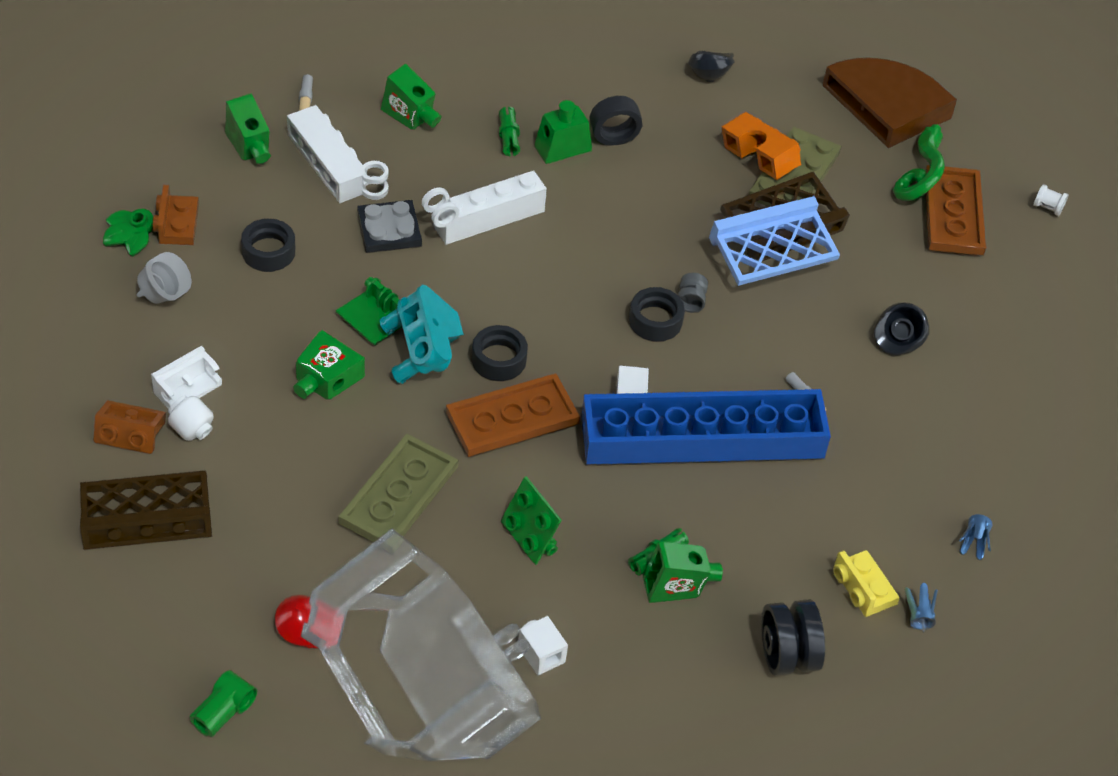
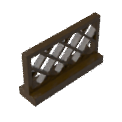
M814 171L725 203L720 208L724 217L729 218L735 216L732 212L735 209L748 213L761 210V208L754 206V203L759 200L771 203V207L788 203L789 201L777 198L778 193L781 192L794 195L793 201H796L797 196L801 198L814 196L819 204L826 205L830 210L827 213L817 211L830 236L843 231L850 216L845 207L839 208ZM810 182L816 190L815 194L801 190L800 186ZM812 221L802 223L800 228L814 234L817 231ZM782 229L776 230L775 234L791 240L793 232ZM796 234L793 242L805 246L812 241ZM761 236V238L755 239L753 242L765 247L769 239ZM771 241L769 249L780 254H784L787 248L774 241ZM747 247L748 253L746 256L759 261L762 253ZM765 255L762 262L770 259L771 257Z
M206 470L80 482V528L84 550L212 537ZM201 482V485L193 491L184 487L187 483ZM156 486L168 487L161 495L152 490ZM125 489L136 490L129 498L121 494ZM103 492L105 495L96 501L89 497L88 493ZM176 492L185 497L178 504L169 499ZM144 496L153 500L146 507L137 503ZM112 499L121 503L114 510L105 506ZM192 502L201 505L197 507H187ZM160 505H163V506L169 508V509H167V510H157V511H154V510H156ZM129 508H131V509H133V510H135V511L137 512V513H127V514H123V513H124L126 510H128ZM97 511H99V512H101L102 514L106 515V516L91 517V516H92L93 514H95Z

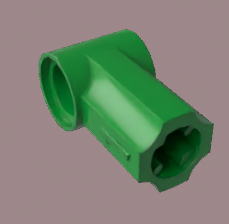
M228 670L218 678L214 684L212 694L190 715V722L204 736L213 737L236 712L241 714L252 705L258 690L232 670Z

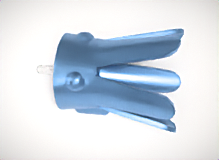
M975 514L969 518L968 528L959 540L961 542L964 539L960 549L962 555L968 551L974 538L977 539L976 555L979 560L984 556L986 539L988 550L991 551L989 533L993 523L990 518L981 514Z
M926 583L920 585L919 607L915 604L911 590L907 587L905 588L911 611L910 625L915 629L922 630V632H925V629L934 627L936 624L934 607L938 589L934 591L931 604Z

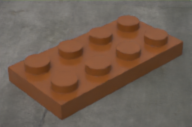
M927 165L925 171L928 173L930 165ZM945 167L940 180L926 193L929 250L984 256L986 241L980 170Z
M557 373L446 405V414L468 457L571 427L580 422V415Z

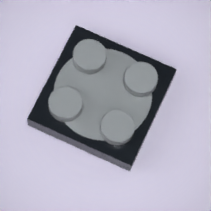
M413 200L357 206L366 253L422 247V238Z

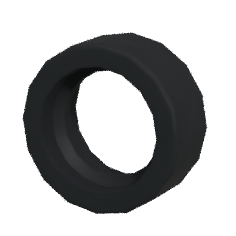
M616 95L607 97L598 102L592 108L589 115L594 137L598 142L608 146L626 144L633 140L643 127L638 105L627 96ZM613 116H630L624 123L617 126L608 127L602 125Z
M269 218L256 220L246 226L242 232V256L250 267L262 272H274L284 269L291 264L295 257V234L292 228L283 221ZM266 238L280 240L285 244L279 250L272 252H263L252 246L257 241Z
M662 287L643 289L632 299L629 312L630 326L637 335L646 340L666 341L672 339L680 332L685 314L684 302L679 295L669 289ZM648 307H660L669 311L673 318L664 322H656L644 317L640 311Z
M504 325L486 327L479 331L473 339L472 363L474 369L481 376L494 381H506L517 377L526 367L527 341L518 330ZM503 345L513 349L517 356L506 361H495L486 357L482 352L489 346Z

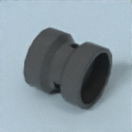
M687 273L681 278L678 295L684 302L686 312H699L705 307L708 280L699 273Z

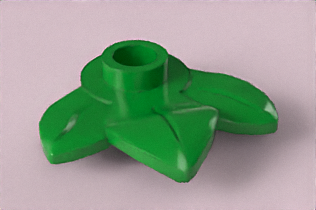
M137 209L133 212L120 210L112 213L106 219L110 227L104 233V246L125 243L130 256L138 254L149 242V233L153 230L154 216L147 209Z

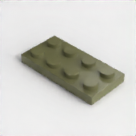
M793 126L787 137L798 142L801 165L778 180L762 172L750 189L749 195L813 171L822 182L839 156L842 146ZM810 182L800 186L801 190L813 194L816 191ZM781 192L778 193L777 198L792 202L794 195ZM762 200L756 201L767 207H771V203Z
M406 434L339 515V524L392 552L456 471L459 460Z

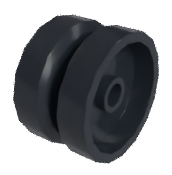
M811 599L794 601L790 609L783 602L766 604L762 611L761 631L764 654L770 672L774 676L793 673L796 666L803 673L821 670L825 661V635L816 603Z

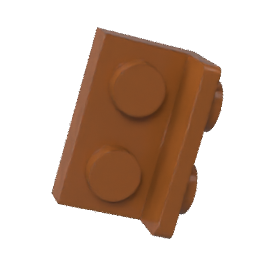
M163 185L162 195H157L156 210L159 212V215H154L153 231L158 232L159 244L194 245L199 197L170 195L169 185Z
M107 400L95 414L93 440L99 444L151 454L155 450L156 434L165 424L166 412Z

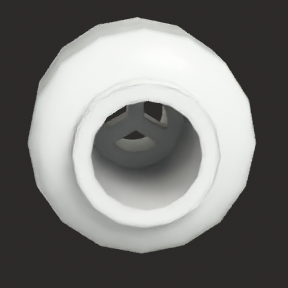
M181 396L168 409L170 414L168 417L169 425L184 440L191 441L195 438L202 440L213 429L211 426L214 418L213 412L196 396Z

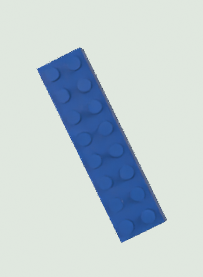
M821 389L584 394L581 422L586 465L823 459L826 456L831 438Z

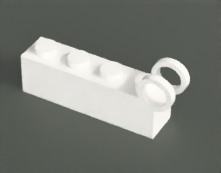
M317 105L287 115L288 136L339 204L360 195L371 200H378L388 194V183L386 180L389 170L387 165L380 161H369L362 165L354 149L347 146L341 132L334 129L327 114H323ZM379 168L383 170L384 174L380 177H370L367 175V170ZM369 184H380L384 189L378 193H371L366 190V186Z
M533 170L449 198V194L444 188H434L424 195L422 206L427 212L433 213V227L445 245L544 212L547 188ZM439 194L443 195L439 203L432 206L428 205L432 197Z

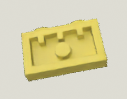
M867 550L850 557L845 551L837 554L833 567L834 575L837 581L843 583L849 592L853 605L857 608L859 607L865 617L898 604L900 597Z

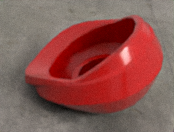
M292 595L285 598L279 604L275 614V627L278 634L291 644L307 648H323L335 639L340 627L339 620L330 607L318 599L306 595Z

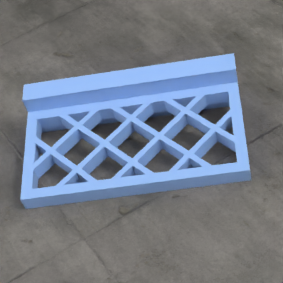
M814 196L714 221L709 235L712 245H718L738 286L838 260L840 256L817 212L819 204ZM812 221L817 230L814 234L800 228L801 224ZM783 228L793 232L791 240L775 234L776 230ZM796 234L812 241L809 248L793 242ZM760 235L769 240L764 247L751 241V237ZM734 241L743 245V248L738 253L729 249L726 243ZM771 241L787 247L784 255L769 249ZM816 242L825 246L829 253L820 254L811 249ZM747 247L762 253L759 261L743 255ZM792 249L804 254L805 257L803 260L796 261L787 257V254ZM766 255L780 261V264L776 267H770L763 264L762 260ZM739 262L755 268L754 272L742 275L738 267Z

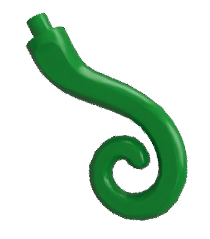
M933 124L930 127H926L918 140V150L921 156L930 164L928 173L924 169L915 168L902 175L893 189L895 196L899 200L910 201L924 195L943 175L945 162L938 150L943 135L939 125ZM917 181L915 185L908 187L911 183Z

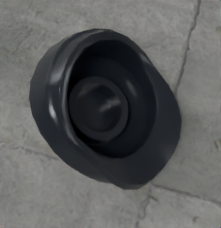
M698 51L692 54L688 64L697 76L706 80V82H714V80L725 75L735 61L733 53Z
M901 302L891 305L882 313L874 329L876 344L883 352L891 356L906 354L918 349L929 336L930 327L927 316L921 308L911 303Z

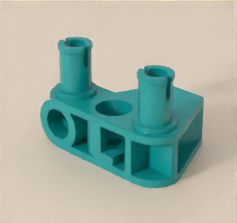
M426 285L419 286L414 293L408 297L401 298L398 301L397 309L380 318V325L386 333L392 334L403 326L410 358L392 368L393 377L397 382H401V384L419 372L428 374L431 371H444L452 359L450 343L464 335L458 312Z

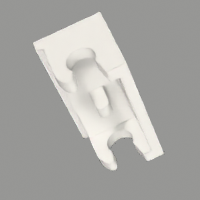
M200 346L152 373L153 392L168 409L181 396H196L200 398L222 385V379L215 372L219 369V366L205 352V349Z

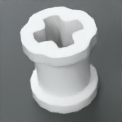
M1042 184L1033 205L1036 207L1042 206L1054 211L1055 215L1059 216L1069 194H1060L1048 189L1047 185Z

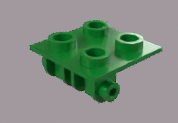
M369 277L364 284L366 291L337 309L336 313L374 346L391 335L382 329L380 318L397 309L400 299L390 288L383 286L379 278Z
M525 476L501 522L535 565L538 564L543 554L546 553L548 556H551L558 550L556 546L557 541L552 537L562 519L527 476Z

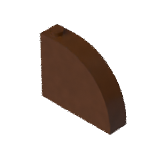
M855 58L834 63L826 67L823 87L887 148H891L922 133L926 127H930L933 124L939 125L952 119L957 99L926 73L909 65L888 59Z

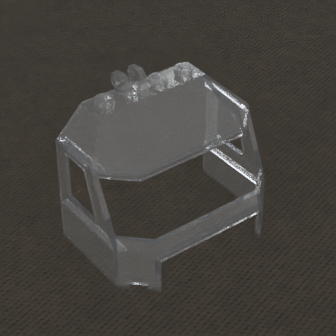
M393 528L312 590L309 605L312 608L308 623L303 625L301 637L318 647L372 736L364 742V744L384 755L425 761L489 759L541 719L536 699L511 663V661L519 659L529 651L530 643L527 639H521L506 650H503L501 647L510 643L520 633L518 625L511 623L493 635L471 600L445 569ZM409 562H414L429 574L426 579L401 597L371 592ZM348 610L389 611L380 652L427 726L409 741L394 740L339 648Z

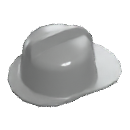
M164 252L149 260L138 274L137 282L140 291L136 295L137 297L145 296L154 304L176 300L191 288L192 279L187 265L174 253Z

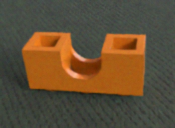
M747 112L721 127L724 146L727 150L740 158L757 152L759 169L776 180L801 165L800 146L796 140L787 137L776 128H772Z

